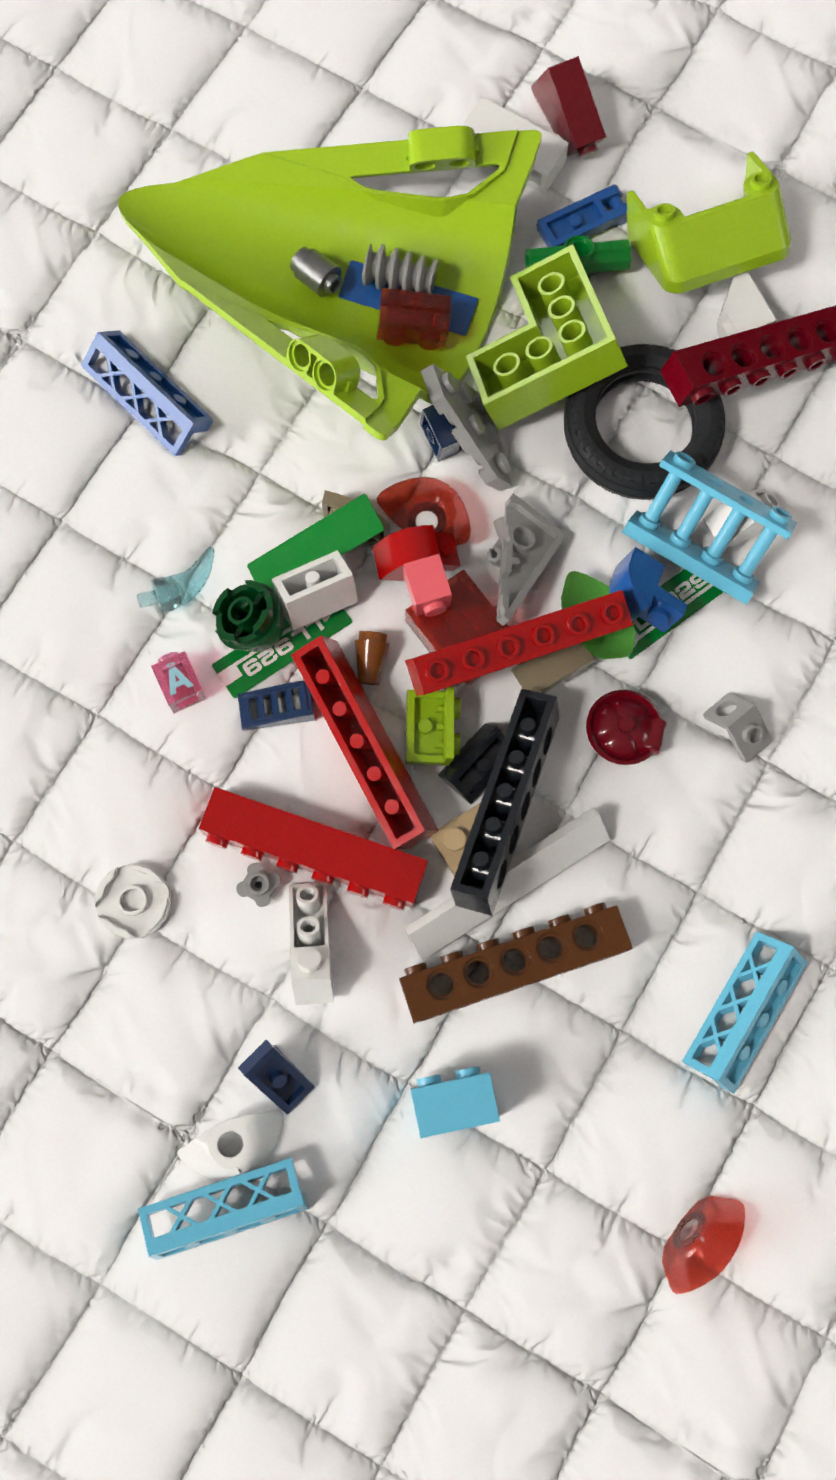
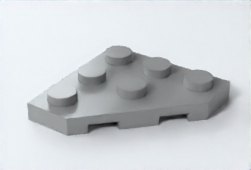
M434 364L421 370L433 406L439 415L444 413L447 420L456 426V428L452 429L451 433L467 456L471 454L474 461L478 465H482L483 468L479 469L478 473L485 484L500 492L513 486L509 477V473H511L510 463L506 456L501 453L497 443L500 441L499 432L495 425L490 422L479 392L471 388L465 381L461 382L455 378L449 371L445 372Z

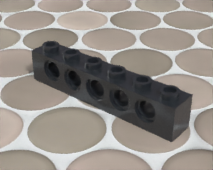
M522 688L520 690L450 887L455 905L458 907L493 916L560 718L557 696Z

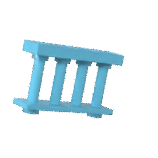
M670 450L659 464L661 468L669 473L648 511L641 513L637 510L628 520L622 533L747 605L760 583L753 574L777 534L788 540L798 522L794 521L792 515L783 508L777 506L771 508L699 467L690 455L680 451L675 453ZM681 480H684L701 491L679 529L672 531L662 525L659 518ZM716 498L733 509L710 547L704 549L693 543L690 537L712 499ZM747 516L765 527L741 566L735 567L724 561L722 554L741 522Z

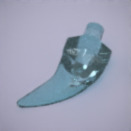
M209 547L183 573L151 579L152 590L137 594L140 608L156 604L161 613L174 611V609L190 602L203 588L210 575L214 560V548Z

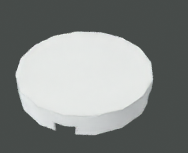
M138 863L117 867L109 871L99 882L94 896L97 917L101 925L116 936L126 939L144 938L156 932L168 917L171 908L169 887L165 879L151 867Z

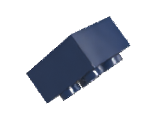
M433 405L424 408L419 424L437 461L439 462L457 454L460 445L451 433L452 429L456 428V426L447 420L444 413L439 415Z

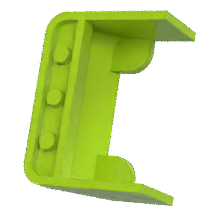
M754 151L747 153L743 198L688 216H684L679 208L669 203H662L647 209L634 190L627 192V239H629L633 248L665 291L675 294L684 293L781 261L789 255L791 234L779 181Z

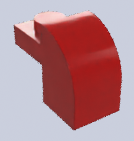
M421 525L399 530L386 536L372 547L379 580L405 581L403 577L404 563L436 554L440 555L444 571H454L461 566L454 534L435 532L434 525Z

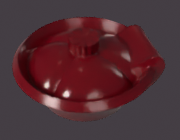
M615 690L601 696L592 705L586 720V732L591 746L601 757L615 764L633 765L660 753L667 722L662 719L658 708L648 697L632 690Z

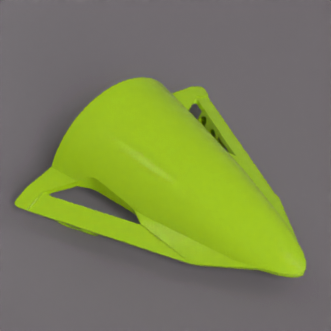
M447 126L411 131L408 133L407 140L261 152L260 154L178 182L148 185L132 189L119 197L118 206L121 217L127 226L143 241L182 289L191 293L364 425L363 429L378 440L384 441L399 429L418 399L432 404L421 370L434 364L445 372L449 371L455 378L463 382L470 371L465 356L482 348L494 318L507 273L515 231L517 206L534 167L542 136L538 130L474 133V129L469 126ZM499 166L498 170L470 192L450 197H432L375 190L363 187L352 179ZM370 244H372L373 252H377L380 245L385 244L387 256H390L395 247L399 248V259L401 260L410 251L412 252V261L415 264L421 255H425L426 267H430L434 259H438L439 266L435 285L478 299L466 335H459L339 298L338 295L350 261L353 260L364 264ZM302 247L314 248L341 268L342 283L333 295L320 297L295 278L294 272L290 269V264L299 249ZM281 330H287L300 338L293 340ZM360 369L376 377L377 399L369 397L357 388L360 379Z

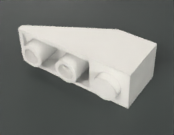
M320 882L289 884L291 984L295 1006L334 1002L327 885Z

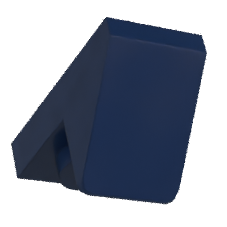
M267 1039L238 1067L251 1083L287 1115L315 1088L310 1080L284 1053Z

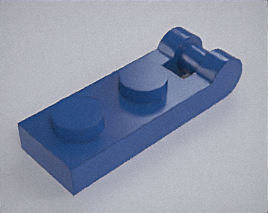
M612 185L537 220L536 229L547 247L564 246L566 240L572 236L582 235L589 238L616 224L623 225L627 223V203L623 202V193L619 187ZM604 206L611 207V210L607 211Z

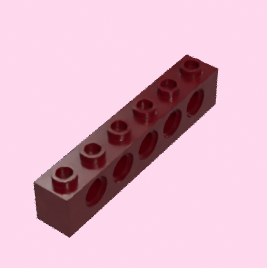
M836 305L676 350L660 372L678 407L691 403L698 406L709 401L714 396L723 394L724 397H728L744 387L758 388L774 378L779 377L780 380H784L804 369L810 372L820 368L825 363L831 361L836 363Z

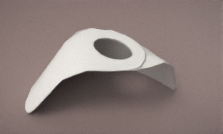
M277 1108L263 1113L240 1116L223 1121L209 1128L178 1150V1155L194 1171L219 1181L240 1175L239 1168L243 1174L264 1167L273 1154L280 1136L283 1121L282 1112ZM227 1131L236 1132L242 1138V1150L235 1157H225L218 1150V1139Z

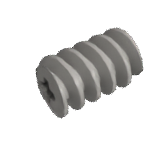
M370 244L363 266L362 282L364 286L369 287L375 279L376 289L383 290L388 283L389 292L396 294L402 286V294L407 298L415 289L416 300L422 301L427 293L429 298L431 296L436 281L439 261L434 259L430 267H426L425 255H421L415 264L412 261V252L410 251L401 260L399 259V248L395 247L390 256H387L385 244H381L377 252H373L372 244Z

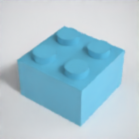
M479 1066L455 1071L456 1079L442 1082L440 1074L416 1079L418 1087L410 1088L420 1138L500 1122L490 1072L481 1073Z

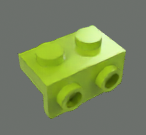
M454 686L447 687L444 691H435L416 696L414 690H407L405 764L449 766L454 759V755H459L460 733H454V719H459L461 702L460 697H454Z

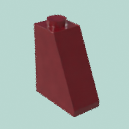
M579 56L547 68L533 83L531 89L553 132L569 142L567 156L578 153L579 158L597 151V144L606 138V134Z

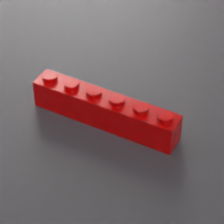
M320 635L291 654L394 850L409 849L438 832L439 830L338 641Z
M217 787L213 789L198 828L203 835L207 836L205 842L213 846L226 849L228 844L242 848L240 854L253 860L262 861L263 856L277 860L276 867L297 874L300 868L313 873L311 879L329 886H332L334 881L348 885L346 891L354 895L368 898L369 893L383 897L382 903L384 905L402 911L405 905L413 908L428 866V860L397 849L394 850L391 847Z

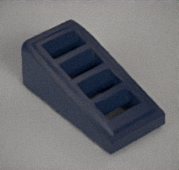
M304 680L238 694L243 731L315 721L312 695ZM300 695L301 709L294 710L293 696ZM285 697L287 712L280 713L278 698ZM271 699L273 715L266 716L264 700ZM257 701L259 718L251 719L249 702Z

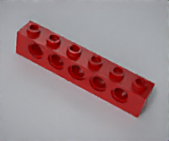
M620 590L405 660L416 696L426 695L633 626L623 591Z

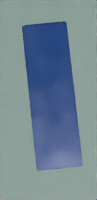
M353 260L350 261L338 295L339 298L459 335H466L478 301L477 298L434 285L430 298L427 293L422 301H418L415 297V289L407 298L402 294V286L396 294L389 292L388 283L383 290L376 289L375 279L369 287L364 286L362 282L364 264Z

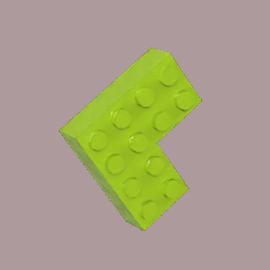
M573 244L510 277L529 324L465 356L482 403L498 431L628 367Z

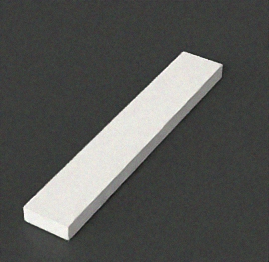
M591 808L514 857L508 868L493 915L610 841L600 814L594 808ZM452 897L403 929L420 958L425 960L492 916L458 907L455 905Z

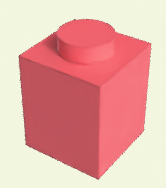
M436 554L403 564V577L415 615L425 614L426 617H432L445 612L446 608L451 606L452 593L440 555Z

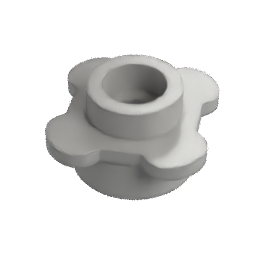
M252 863L247 867L245 879L237 884L236 891L239 896H247L254 900L257 906L266 907L270 904V897L274 889L280 886L281 878L277 873L270 874L263 870L259 863ZM256 882H262V887L256 888Z

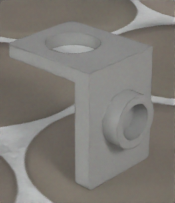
M727 693L703 713L706 720L727 730L739 756L747 763L773 741L756 705L736 695ZM727 706H737L732 713L726 716L718 715Z

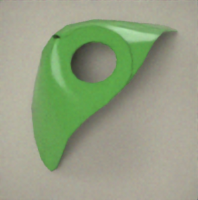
M571 571L565 579L561 595V607L564 609L610 594L609 587L589 575L578 571ZM634 621L632 622L633 626L582 642L581 644L592 655L601 659L627 657L632 653L635 645Z

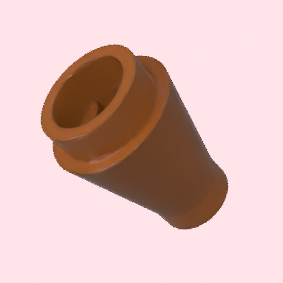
M359 631L358 640H354L360 684L379 685L380 675L390 647V643H387V634L374 631Z

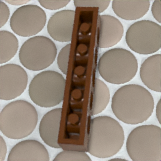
M605 902L583 909L585 913L583 917L571 920L570 915L566 914L549 920L550 928L535 932L534 926L527 927L512 933L514 940L500 944L498 938L491 939L476 945L478 952L464 956L462 950L440 957L442 962L440 965L427 968L426 962L404 969L406 976L399 978V982L413 1024L632 950L633 947L618 906L615 905L607 908ZM586 927L593 932L595 941L591 947H583L577 942L576 931L578 928ZM551 939L558 944L559 955L556 959H547L541 954L540 943L542 940ZM516 951L521 954L524 960L523 968L517 972L508 970L503 962L505 953ZM473 963L484 965L488 971L486 982L482 984L471 982L467 976V968ZM444 975L451 980L452 991L448 995L437 996L432 992L430 982L435 976Z

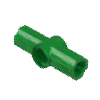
M582 235L568 238L564 246L526 249L524 258L526 269L573 244L588 278L591 276V273L628 270L632 262L629 239L593 242L590 238Z

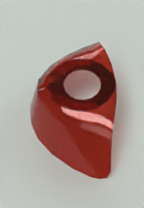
M418 477L407 479L384 489L377 497L379 506L401 529L416 526L415 520L417 515L423 511H430L436 515L438 520L435 532L453 533L456 546L469 541L471 533L470 522L463 501L453 488L436 478Z
M710 1196L697 1201L680 1220L664 1246L662 1264L672 1292L683 1294L700 1288L716 1278L726 1268L740 1244L744 1231L745 1207L741 1201ZM697 1219L698 1225L694 1233L689 1238L681 1240L680 1233L683 1227L690 1220Z

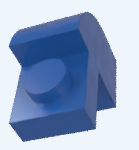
M635 547L616 566L610 581L609 592L623 591L632 622L640 617L664 633L685 614L687 604L658 586L665 566Z

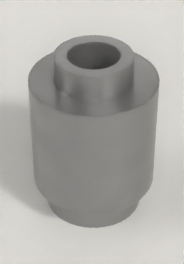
M302 247L292 258L290 269L294 272L295 278L318 296L333 295L339 289L342 283L341 268L316 249Z

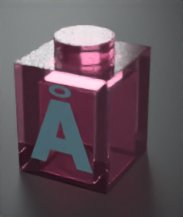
M185 651L179 654L178 652L167 653L158 659V663L151 665L173 714L207 699Z

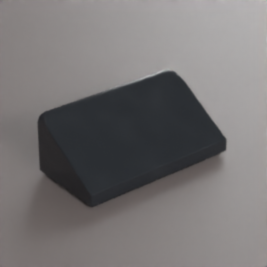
M485 723L461 748L459 755L454 756L450 765L445 766L438 774L449 787L469 804H472L487 786L504 738V733L497 726Z

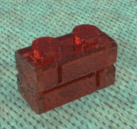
M382 288L376 339L384 340L386 344L391 346L411 343L419 344V347L425 350H435L439 347L445 348L450 326L451 296Z

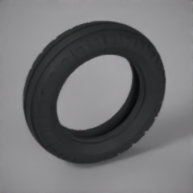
M633 344L620 347L628 367L567 397L564 409V433L568 448L576 464L595 484L625 498L652 500L657 495L669 472L659 466L661 462L650 464L638 463L616 454L602 439L596 423V408L599 402L609 391L619 385L634 381H647L668 388L660 370L676 350L654 344ZM720 395L714 396L709 401L695 406L694 403L685 405L691 418L692 435L689 444L681 452L690 455L696 461V465L707 471L713 465L720 452L725 434V411ZM681 480L674 494H677L692 485L684 480Z

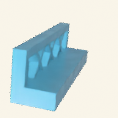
M756 931L682 1062L686 1066L711 1078L723 1089L735 1094L806 968L807 960L794 946ZM763 945L776 950L770 962L760 966L757 965L756 957ZM754 978L756 987L752 994L739 999L737 990L741 983ZM735 1011L737 1020L734 1026L721 1032L719 1022L722 1016ZM716 1044L718 1054L710 1067L697 1061L704 1048Z
M292 1158L138 1208L148 1257L155 1260H160L309 1210L305 1194L300 1188ZM284 1170L287 1171L292 1192L275 1197L263 1190L271 1175ZM261 1179L258 1187L249 1183ZM245 1185L254 1190L255 1192L247 1207L236 1210L225 1203L234 1187ZM223 1191L219 1200L211 1196ZM260 1195L268 1198V1200L256 1203ZM205 1197L216 1203V1206L208 1220L198 1223L187 1217V1214L195 1200ZM185 1204L181 1212H178L175 1209H173L174 1207ZM222 1207L230 1211L229 1213L218 1216ZM167 1210L178 1216L169 1233L158 1237L154 1236L150 1215ZM184 1220L192 1224L191 1226L179 1229Z

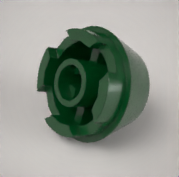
M244 580L246 584L239 585L233 590L226 588L216 600L212 614L216 616L217 630L215 632L220 640L231 649L261 652L274 646L281 638L285 629V616L275 591L271 587L253 580Z

